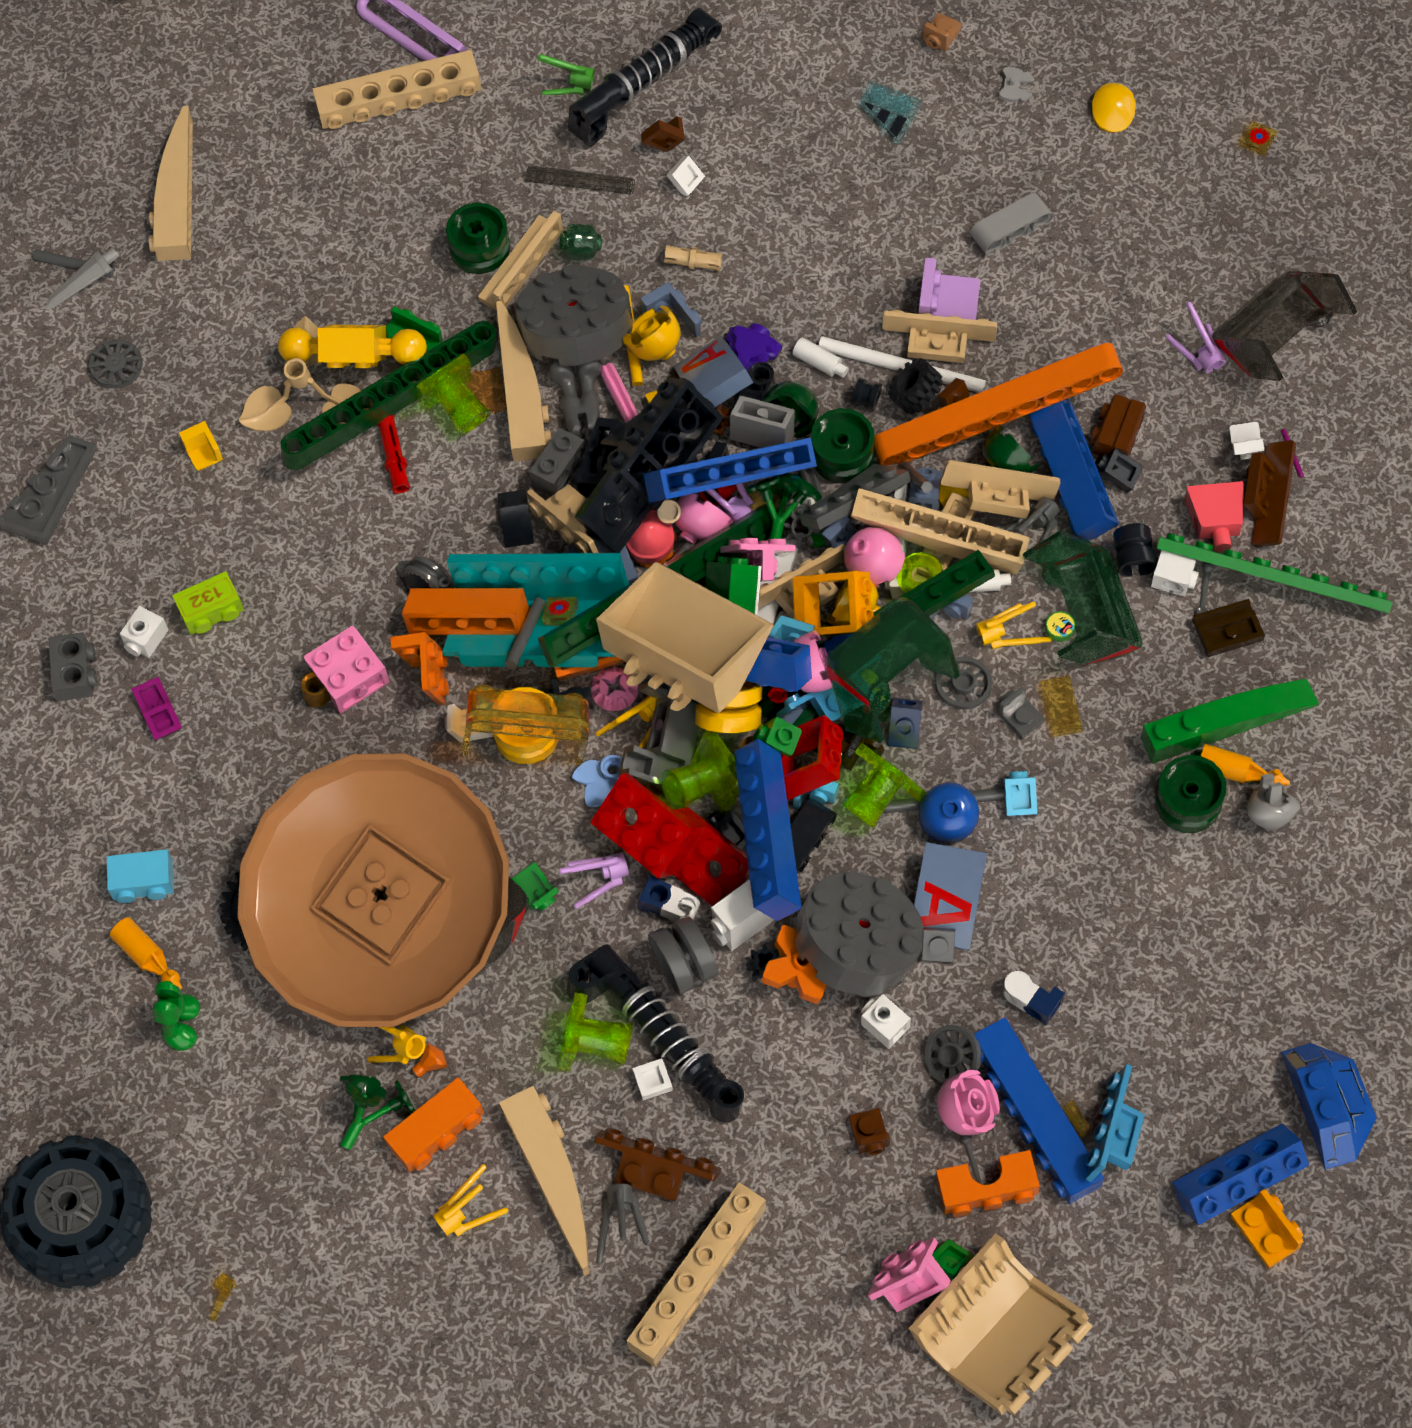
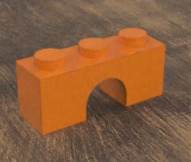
M1031 1150L999 1156L998 1169L1000 1178L989 1185L980 1184L972 1178L968 1163L936 1170L935 1179L944 1215L952 1213L953 1217H963L969 1215L971 1209L984 1207L985 1211H990L1002 1207V1202L1015 1200L1016 1204H1023L1034 1200V1195L1039 1193L1040 1185Z

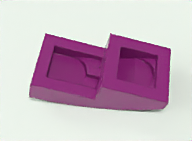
M159 677L131 689L155 741L183 729Z

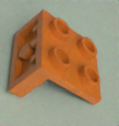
M425 632L390 637L391 649L407 664H410L411 667L421 668L422 691L439 706L445 705V696L449 695V685L447 679L444 678V667H447L448 661L447 656H443V649Z

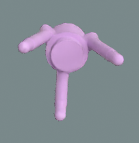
M1187 302L1186 305L1205 345L1198 349V357L1196 358L1170 334L1166 335V339L1193 363L1197 371L1204 369L1206 373H1210L1213 371V368H1221L1226 363V360L1219 346L1213 340L1216 337L1211 325L1206 323L1204 328L1193 304Z
M742 483L735 484L742 498L739 499L735 496L728 502L714 489L707 490L706 492L719 503L716 507L727 514L733 522L753 511L751 506L754 504V501L748 496Z
M622 852L604 857L571 861L567 863L568 867L559 869L560 874L600 868L603 878H610L608 883L574 903V908H579L609 889L622 885V877L629 875L628 866Z

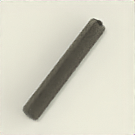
M532 165L528 166L526 172L528 182L623 194H633L635 189V179L629 177Z

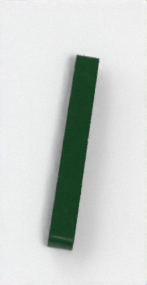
M486 321L474 323L425 352L419 359L408 362L288 433L280 442L283 465L290 470H300L378 424L384 418L395 414L489 357L496 348L495 327Z

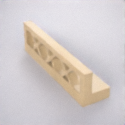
M553 211L548 219L538 215L479 294L478 300L495 310H497L496 301H502L505 307L508 306L563 232L561 214Z

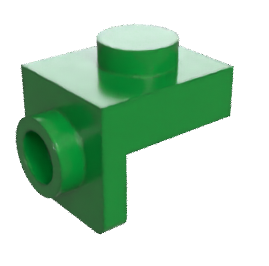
M776 716L766 724L759 725L753 740L759 739L781 754L790 757L795 751L802 730Z
M531 862L508 880L530 910L539 908L542 911L556 901L553 896L559 890L556 886L550 884L535 862Z

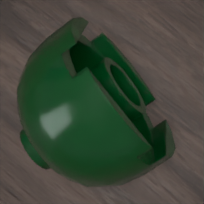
M796 381L780 382L774 385L762 400L763 402L795 410L794 424H796L797 420L800 424L794 428L796 433L793 437L802 438L811 432L816 422L819 408L816 396L807 386Z
M999 424L986 437L982 446V455L987 462L985 466L1033 473L1039 467L1038 464L1034 462L1030 465L1028 463L1032 457L1010 434L1006 433L1003 436L1000 432L1004 428Z

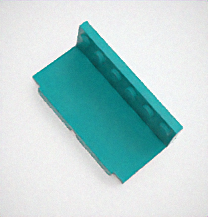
M621 553L449 554L447 560L455 588H523L529 609L535 598L539 597L545 600L546 604L517 667L523 666L525 660H532L538 667H554L548 665L538 638L629 585ZM557 600H566L570 604V607H567L569 610H565L566 613L564 614L561 612L562 615H558V613L553 615L548 608H552L549 607L550 604L554 601L557 602ZM448 635L442 653L443 656H458L461 664L467 667H506L505 662L518 635ZM600 639L555 667H595L599 661L598 657H615V655L603 649Z

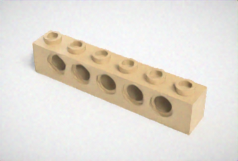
M472 49L312 88L323 129H337L345 123L353 121L365 122L370 117L378 115L390 116L398 110L406 108L418 109L426 103L434 101L443 103L451 97L459 95L471 96L476 91L482 90Z
M739 1182L627 1339L629 1350L656 1367L766 1211V1199Z

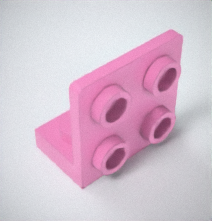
M350 626L304 656L308 666L329 692L333 705L340 714L390 682L385 666L354 626Z

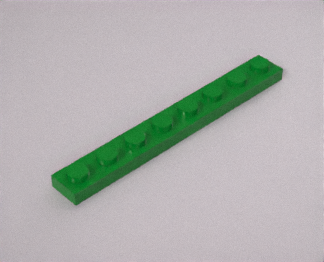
M1167 533L1166 538L1160 536L1157 549L1390 613L1393 601L1386 599L1388 594L1370 589L1369 594L1357 591L1358 585L1341 581L1340 586L1328 583L1329 577L1312 573L1311 578L1299 575L1300 569L1283 565L1282 570L1270 567L1271 561L1254 557L1253 562L1241 559L1242 553L1230 549H1225L1224 554L1212 551L1214 545L1197 540L1195 546L1183 543L1185 537L1172 533Z

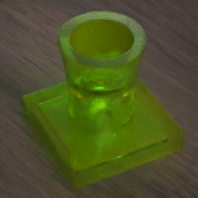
M464 353L417 385L418 404L424 411H427L437 403H440L451 419L459 436L466 435L484 423L491 414V411L466 386V384L472 381L471 362Z
M706 731L703 733L691 764L662 772L661 785L668 802L675 809L685 808L709 793L722 812L733 806L739 794L735 758L716 732Z
M861 743L854 753L873 769L860 785L840 804L871 828L875 829L883 812L899 789L920 802L926 792L906 774Z
M575 992L568 1011L557 1070L570 1072L577 1052L601 1057L624 1066L633 1023L584 1018L588 995Z

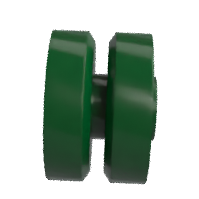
M475 202L463 205L455 210L448 219L446 235L452 261L458 268L473 274L489 273L499 268L509 256L511 246L505 216L498 208L487 203Z
M838 408L827 411L814 423L811 430V441L817 464L815 469L822 478L833 483L846 484L872 466L875 433L871 422L863 414L853 409Z
M1185 755L1172 760L1164 767L1159 777L1155 794V808L1160 819L1168 827L1183 833H1197L1208 829L1216 822L1226 796V780L1222 770L1213 761L1202 756Z

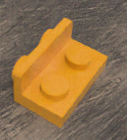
M1264 1188L1258 1193L1257 1197L1232 1212L1230 1217L1266 1267L1270 1269L1299 1250L1304 1241L1302 1239L1303 1233L1297 1223L1293 1220L1289 1221L1282 1212L1284 1208L1278 1197L1274 1194L1270 1195Z

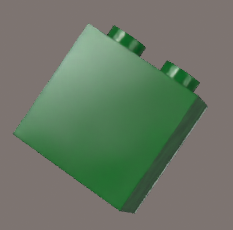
M718 557L717 562H706L704 587L758 615L762 566L748 565V559Z

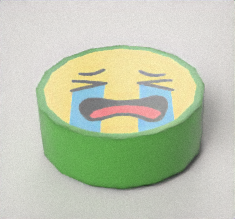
M1062 611L1054 612L1046 620V634L1054 641H1067L1073 636L1076 624L1070 614Z

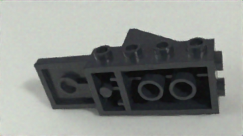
M667 378V380L659 385L657 394L650 403L643 407L641 413L601 441L600 444L610 453L607 463L602 468L606 474L574 518L611 553H620L652 508L659 509L664 500L649 503L643 473L692 463L724 417L714 408L712 402L704 398L692 382L685 378Z

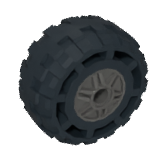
M81 1135L66 1136L62 1141L53 1142L50 1140L39 1145L37 1152L30 1157L25 1155L16 1164L18 1169L13 1176L7 1177L2 1189L4 1195L0 1204L1 1234L7 1248L16 1261L32 1276L42 1282L54 1284L57 1287L72 1289V1286H84L87 1288L100 1284L102 1279L109 1276L114 1278L125 1270L124 1265L132 1257L136 1258L144 1247L142 1242L145 1235L150 1232L152 1200L142 1173L132 1159L120 1148H116L108 1141L96 1137L89 1139L82 1138Z

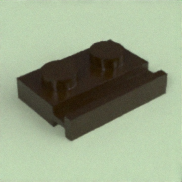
M1249 599L1193 615L1192 622L1196 626L1197 634L1207 657L1264 641L1265 634L1255 611L1251 608Z

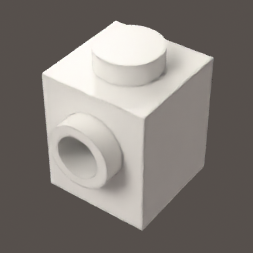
M139 606L120 632V636L124 642V648L129 653L137 657L143 654L149 658L169 629L164 618Z
M884 994L877 1000L871 999L861 1010V1025L888 1049L910 1028L911 1018Z

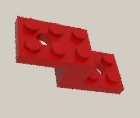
M628 773L620 775L590 822L658 879L672 875L676 876L711 906H714L743 885L749 876L747 854L689 807L670 808ZM628 808L634 809L637 814V820L633 825L626 819ZM713 860L721 865L722 871L719 877L713 876L710 872V864Z

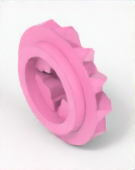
M613 665L612 668H602L597 676H593V682L590 687L591 695L595 703L601 708L609 711H619L629 707L636 700L638 685L629 686L626 684L630 674L623 673L624 669ZM620 679L619 686L621 690H614L609 695L610 690L607 684L614 685Z

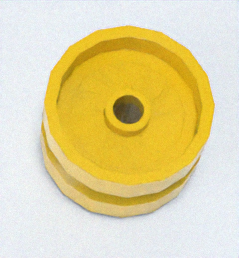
M745 681L739 694L720 713L698 703L696 705L695 724L702 729L719 733H741L757 729L761 724L762 710L761 706L757 703L762 700V686Z
M518 687L505 692L496 700L491 710L490 723L497 748L505 758L518 764H533L544 760L554 751L559 741V723L554 704L544 692L532 687Z

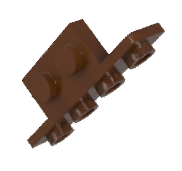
M1293 440L1268 443L1266 455L1263 452L1251 454L1250 466L1247 467L1248 480L1246 491L1243 493V504L1256 518L1252 542L1256 547L1280 545L1282 543L1296 443Z
M614 1128L601 1130L594 1139L595 1143L623 1152L615 1182L628 1184L632 1188L675 1202L678 1199L685 1172L715 1181L722 1169L714 1166L715 1162L703 1157L692 1159L684 1156L685 1153L676 1148L668 1147L665 1150L655 1147L653 1141L645 1138H636L634 1140L624 1137L622 1131Z

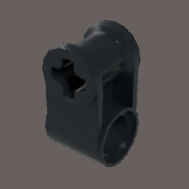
M757 362L750 367L748 374L753 383L736 394L733 408L740 396L763 400L765 394L775 385L774 370L770 364ZM759 378L768 379L765 382L756 381Z

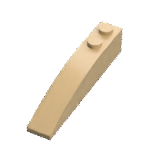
M189 106L182 107L168 138L157 175L154 212L149 213L150 226L153 228V235H149V247L151 252H155L158 261L191 259L193 119Z
M496 301L513 462L538 459L551 440L550 430L545 431L544 423L550 422L548 405L542 406L535 370L524 340L503 302Z
M860 488L858 489L851 514L852 518L867 525L883 528L903 540L958 559H963L979 549L993 569H999L1014 575L1018 574L1024 563L1030 537Z
M531 1086L499 1102L500 1108L583 1275L586 1276L590 1274L587 1234L573 1171L561 1142L565 1135L557 1120L552 1122L547 1112L551 1110V1107L544 1093L538 1095L534 1086Z

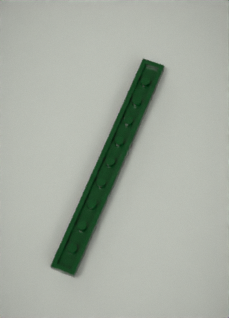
M767 504L761 505L662 565L694 582L705 577L706 562H717L718 557L736 558L742 554L720 553V547L730 545V540L758 538V541H765L770 538L773 520ZM634 582L538 638L548 665L555 667L600 640L601 637L596 619Z
M978 549L873 612V632L835 635L818 645V647L826 649L832 669L835 672L922 621L917 616L912 618L907 600L929 617L994 578V570ZM762 686V700L757 703L761 706V717L783 704L770 700L771 697H768L770 686ZM799 689L798 691L788 692L787 699L793 696L794 694H800L803 691Z

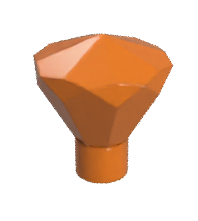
M427 1043L420 1062L412 1070L420 1078L427 1071L448 1067L443 1051L431 1043Z

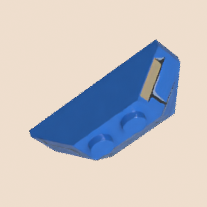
M1312 1043L1281 1051L1325 1170L1356 1161L1377 1117L1354 1059Z

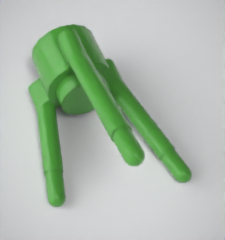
M543 54L537 56L539 61L571 71L570 84H574L572 88L542 91V95H583L584 89L591 90V83L594 80L595 73L594 68L577 66Z

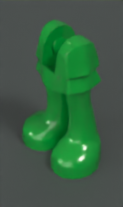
M162 981L155 986L157 1002L153 1004L152 1009L154 1021L161 1023V1035L168 1046L173 1050L186 1051L196 1044L197 1033L192 1026L180 1022L194 1019L200 1012V1003L194 996L182 994L181 989L172 982Z

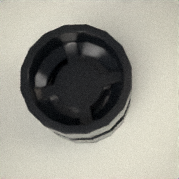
M1141 523L1127 524L1113 532L1114 547L1118 553L1116 556L1118 572L1121 576H1133L1131 566L1138 565L1140 576L1148 575L1156 569L1155 552L1152 549V533L1148 525Z

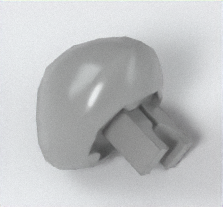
M1272 773L1261 775L1260 786L1251 793L1246 808L1250 820L1267 830H1276L1285 826L1300 811V801L1287 792L1282 791L1283 785L1280 782L1274 783L1275 776Z

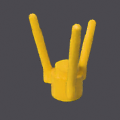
M1034 601L1023 606L1021 603H1018L992 618L976 623L978 635L982 636L981 642L983 646L991 644L992 649L1002 646L1051 642L1052 638L1048 636L1001 640V636L1005 635L1002 623L1035 607L1036 603Z
M648 695L638 705L596 731L595 735L600 736L637 713L645 722H650L653 720L657 698ZM650 729L638 747L643 749L646 747Z
M404 1024L399 1026L400 1030L395 1027H379L394 1035L392 1045L398 1054L371 1056L367 1058V1061L370 1063L400 1062L407 1064L409 1058L417 1059L423 1054L426 1037L417 1034Z
M482 1164L451 1198L438 1208L439 1211L432 1215L447 1236L452 1232L460 1236L466 1230L508 1212V1208L504 1207L467 1223H461L466 1217L460 1209L483 1189V1186L481 1184L477 1185L459 1201L458 1199L485 1171V1164Z

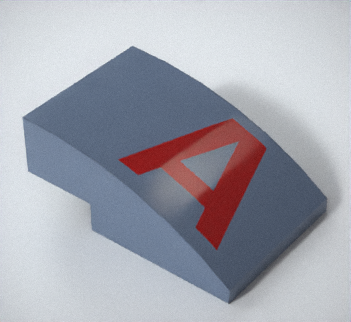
M721 335L673 366L679 377L692 382L704 398L712 402L714 408L753 383L746 369Z
M926 842L914 903L923 923V935L924 927L955 929L954 948L970 951L987 853Z

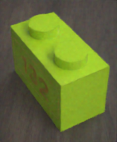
M226 571L172 595L190 635L205 633L212 628V625L220 621H232L239 616L240 612L244 611L241 600Z

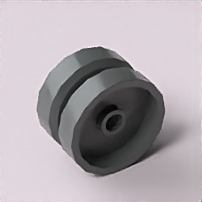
M685 915L672 922L673 935L664 927L648 934L652 951L672 988L678 995L694 988L693 973L702 982H706L719 975L710 947L689 915Z

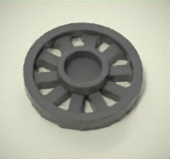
M946 1025L937 1029L929 1037L925 1047V1062L930 1074L936 1080L944 1083L947 1079L957 1074V1069L959 1073L966 1071L964 1063L970 1066L969 1070L978 1071L982 1052L980 1043L975 1038L974 1033L962 1026ZM947 1031L951 1032L950 1039L947 1036ZM959 1032H961V1033L963 1034V1036L961 1037L960 1040H959ZM937 1038H940L943 1043L942 1046L937 1043ZM968 1041H970L971 1046L964 1048ZM932 1051H937L938 1056H932ZM973 1053V1059L965 1056ZM937 1063L942 1064L939 1070H936L935 1068ZM949 1069V1077L945 1078V1074Z

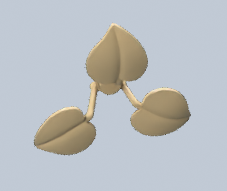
M306 316L294 326L305 329L312 337H317L318 327ZM312 355L306 362L294 358L289 360L284 366V374L287 378L284 381V395L282 396L278 389L271 386H263L256 389L246 400L239 422L243 426L255 431H272L284 426L292 415L290 406L285 402L289 398L290 387L301 389L311 385L327 400L322 408V413L361 390L354 385L342 383L336 385L331 392V396H329L314 382L308 370L309 364L318 365L322 363L318 362V355Z

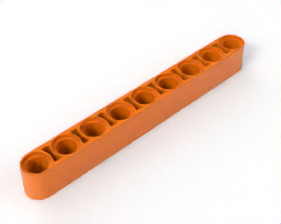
M1103 343L877 434L874 436V450L879 464L887 466L895 463L899 465L903 461L910 462L995 428L999 424L1003 425L1113 381L1122 375L1123 367L1113 344Z

